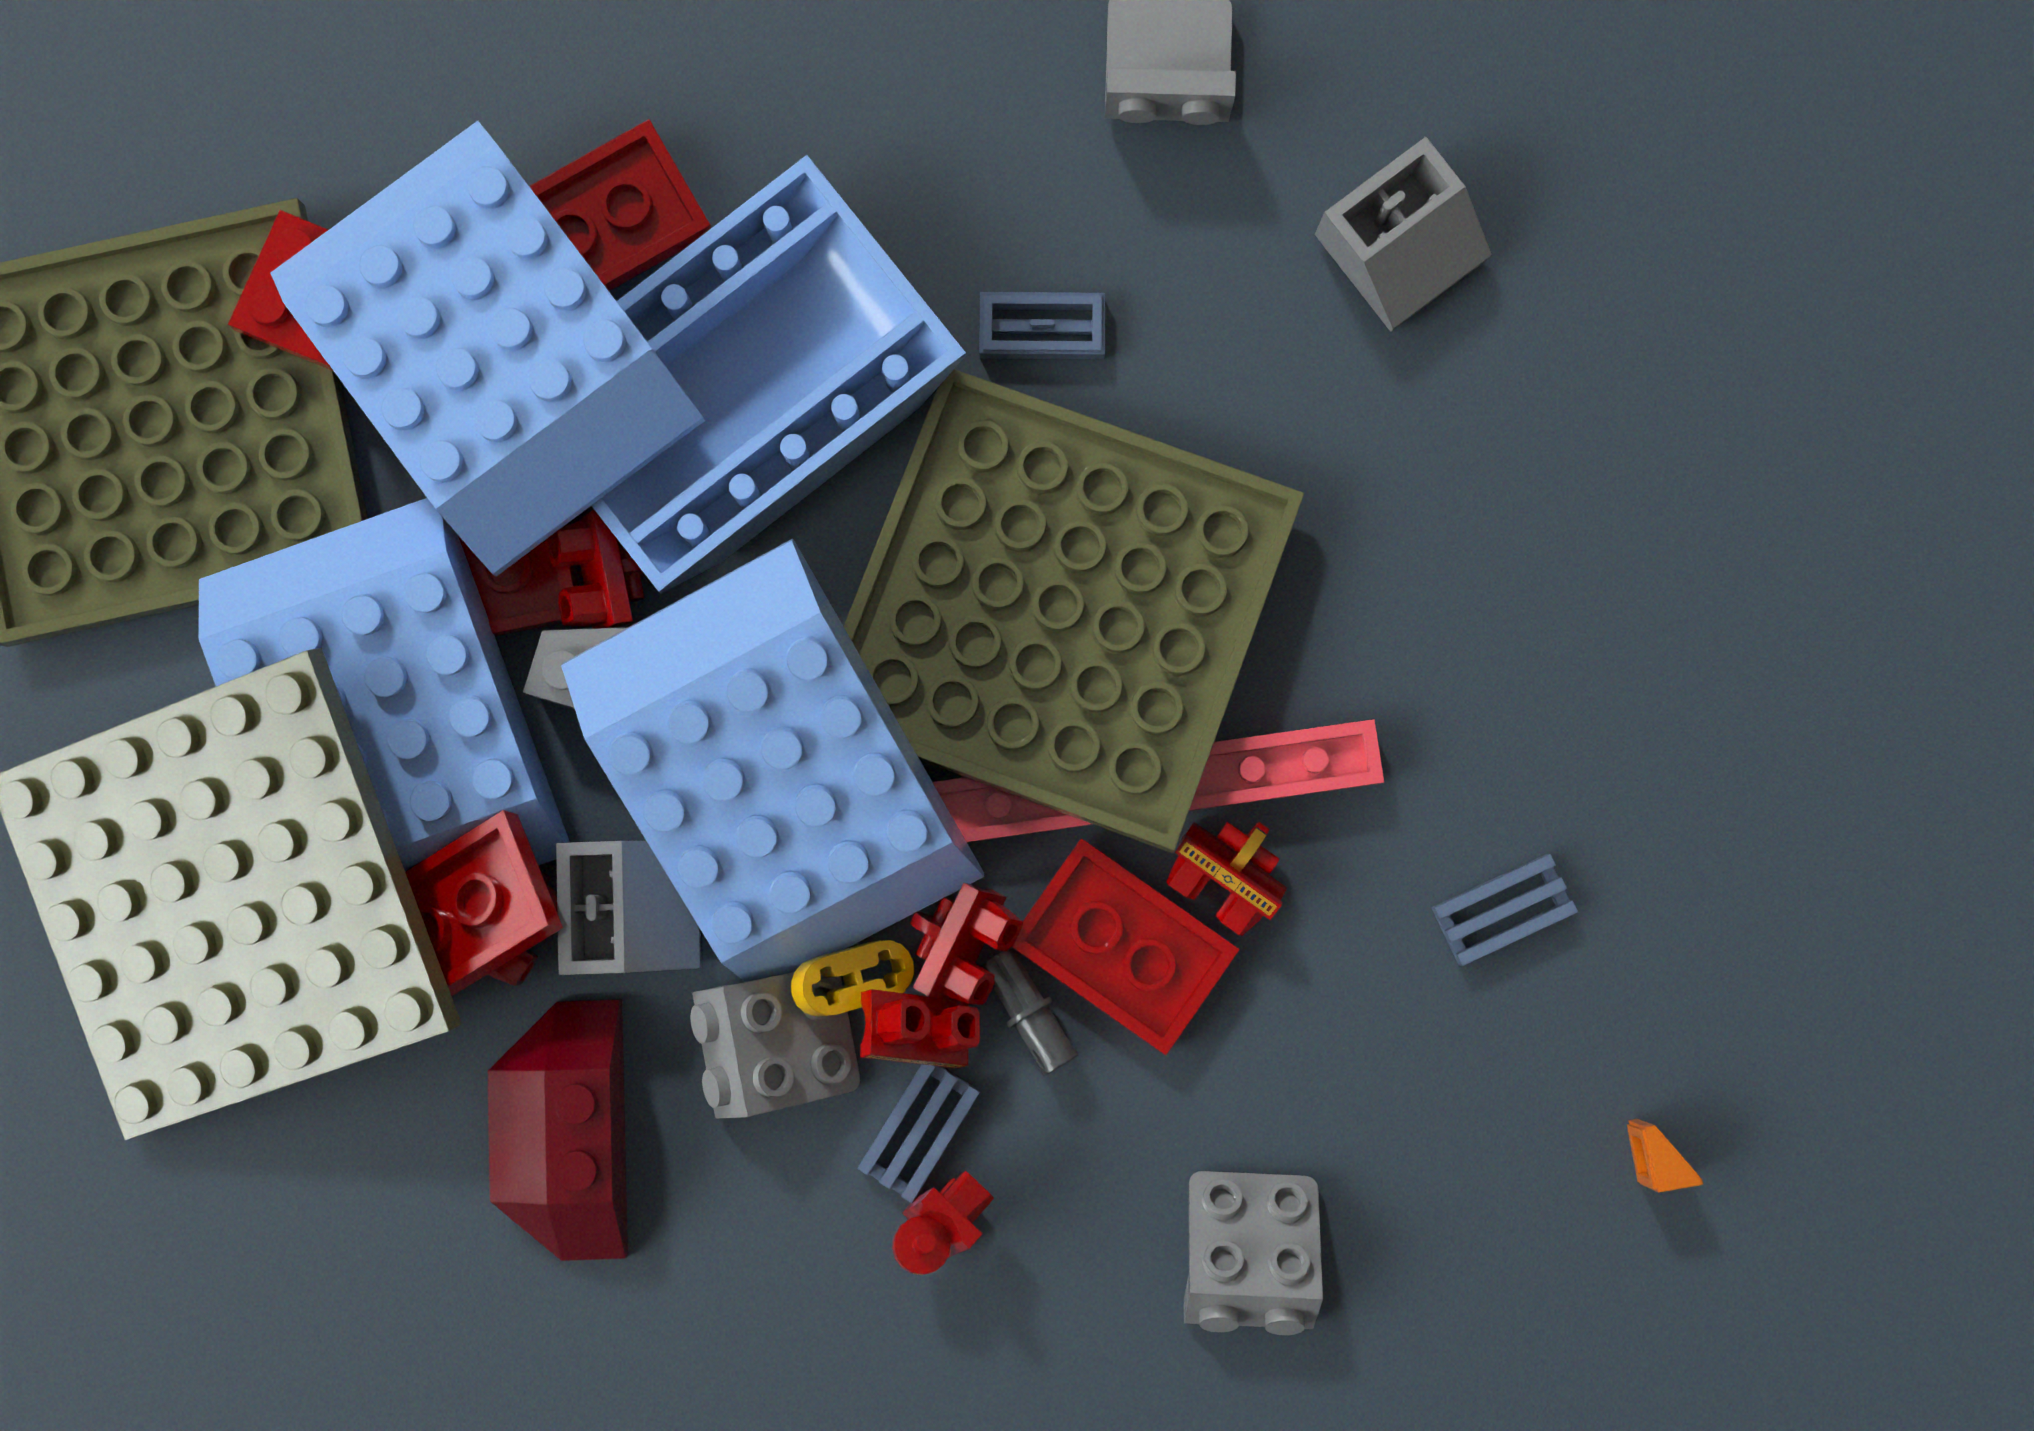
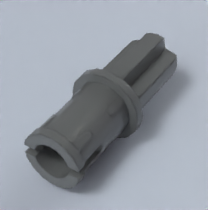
M1013 950L1002 951L990 958L983 965V968L995 974L993 989L1011 1018L1006 1024L1009 1029L1016 1027L1040 1067L1042 1075L1045 1076L1078 1056L1077 1050L1073 1048L1049 1008V1005L1053 1003L1050 997L1043 999L1016 952Z

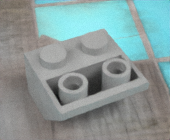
M1424 137L1326 210L1315 232V236L1390 332L1488 260L1492 255L1466 186L1427 137Z
M647 841L556 843L557 911L563 926L558 931L559 975L702 968L701 930Z

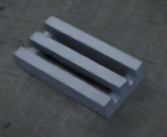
M980 292V359L1104 360L1105 293ZM992 310L1092 311V320L992 319ZM992 334L1092 335V341L992 340Z
M1551 854L1540 856L1431 907L1459 966L1471 963L1578 913L1573 900H1569L1565 890L1567 887L1562 877H1558L1554 869L1556 864ZM1540 873L1545 884L1457 925L1454 924L1450 916L1451 914ZM1546 898H1552L1555 904L1554 907L1465 947L1461 938Z
M921 1064L857 1169L866 1175L873 1176L879 1180L880 1184L888 1189L892 1188L901 1194L902 1198L912 1203L973 1105L980 1090L944 1067ZM931 1075L939 1080L940 1084L892 1162L886 1168L878 1163L877 1160ZM951 1089L961 1094L962 1097L908 1182L900 1177L899 1174Z

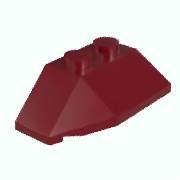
M622 999L558 1001L488 1070L490 1202L561 1261L626 1259L628 1257Z

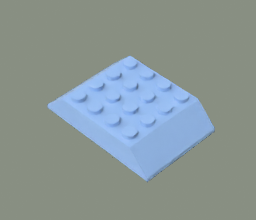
M476 121L270 273L285 306L438 513L494 576H498L706 421L643 335L479 121Z
M808 155L800 159L617 301L706 421L591 506L660 593H663L722 563L917 411L965 358L966 352Z
M428 498L199 579V642L216 686L306 650L322 648L405 872L502 810L518 814L538 865L557 859L556 843H570L496 638L491 631L488 616L458 534L438 513Z
M794 539L781 544L565 661L561 665L586 743L719 961L745 982L795 972L800 964L805 961L846 949L960 890L963 883L971 884L984 877L981 866Z

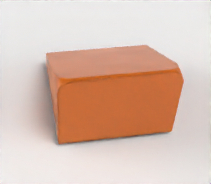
M1640 1119L1628 1120L1627 1129L1637 1182L1658 1193L1704 1184L1702 1178L1656 1125Z

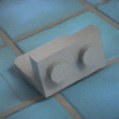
M1109 0L1105 119H1121L1130 123L1171 120L1184 121L1194 125L1229 122L1236 86V71H1231V2L1229 0Z
M794 972L692 992L694 1006L690 1015L691 1027L695 1038L702 1044L706 1070L702 1077L703 1092L708 1104L714 1108L715 1119L750 1117L856 1090L860 1084V1074L848 1012L828 1016H812L804 1013L796 1006L791 995V980ZM821 975V980L816 984H812L814 996H825L827 999V992L843 986L841 976L823 977Z
M1198 1171L1194 1173L1190 1178L1188 1186L1189 1275L1184 1295V1323L1199 1324L1202 1329L1210 1332H1229L1237 1329L1239 1326L1265 1327L1267 1332L1275 1335H1295L1301 1333L1304 1329H1313L1323 1301L1319 1194L1316 1181L1309 1176L1211 1171Z

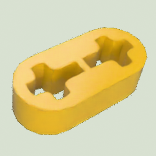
M892 940L867 942L809 959L800 964L791 980V995L796 1006L809 1015L828 1016L845 1013L862 1007L861 992L875 989L904 993L911 984L914 975L913 960L909 951L902 944ZM879 959L882 961L890 960L892 972L884 975V980L862 979L860 970L876 966L879 963ZM821 975L823 977L843 976L845 986L827 992V999L825 996H814L812 992V984L818 983L821 980Z

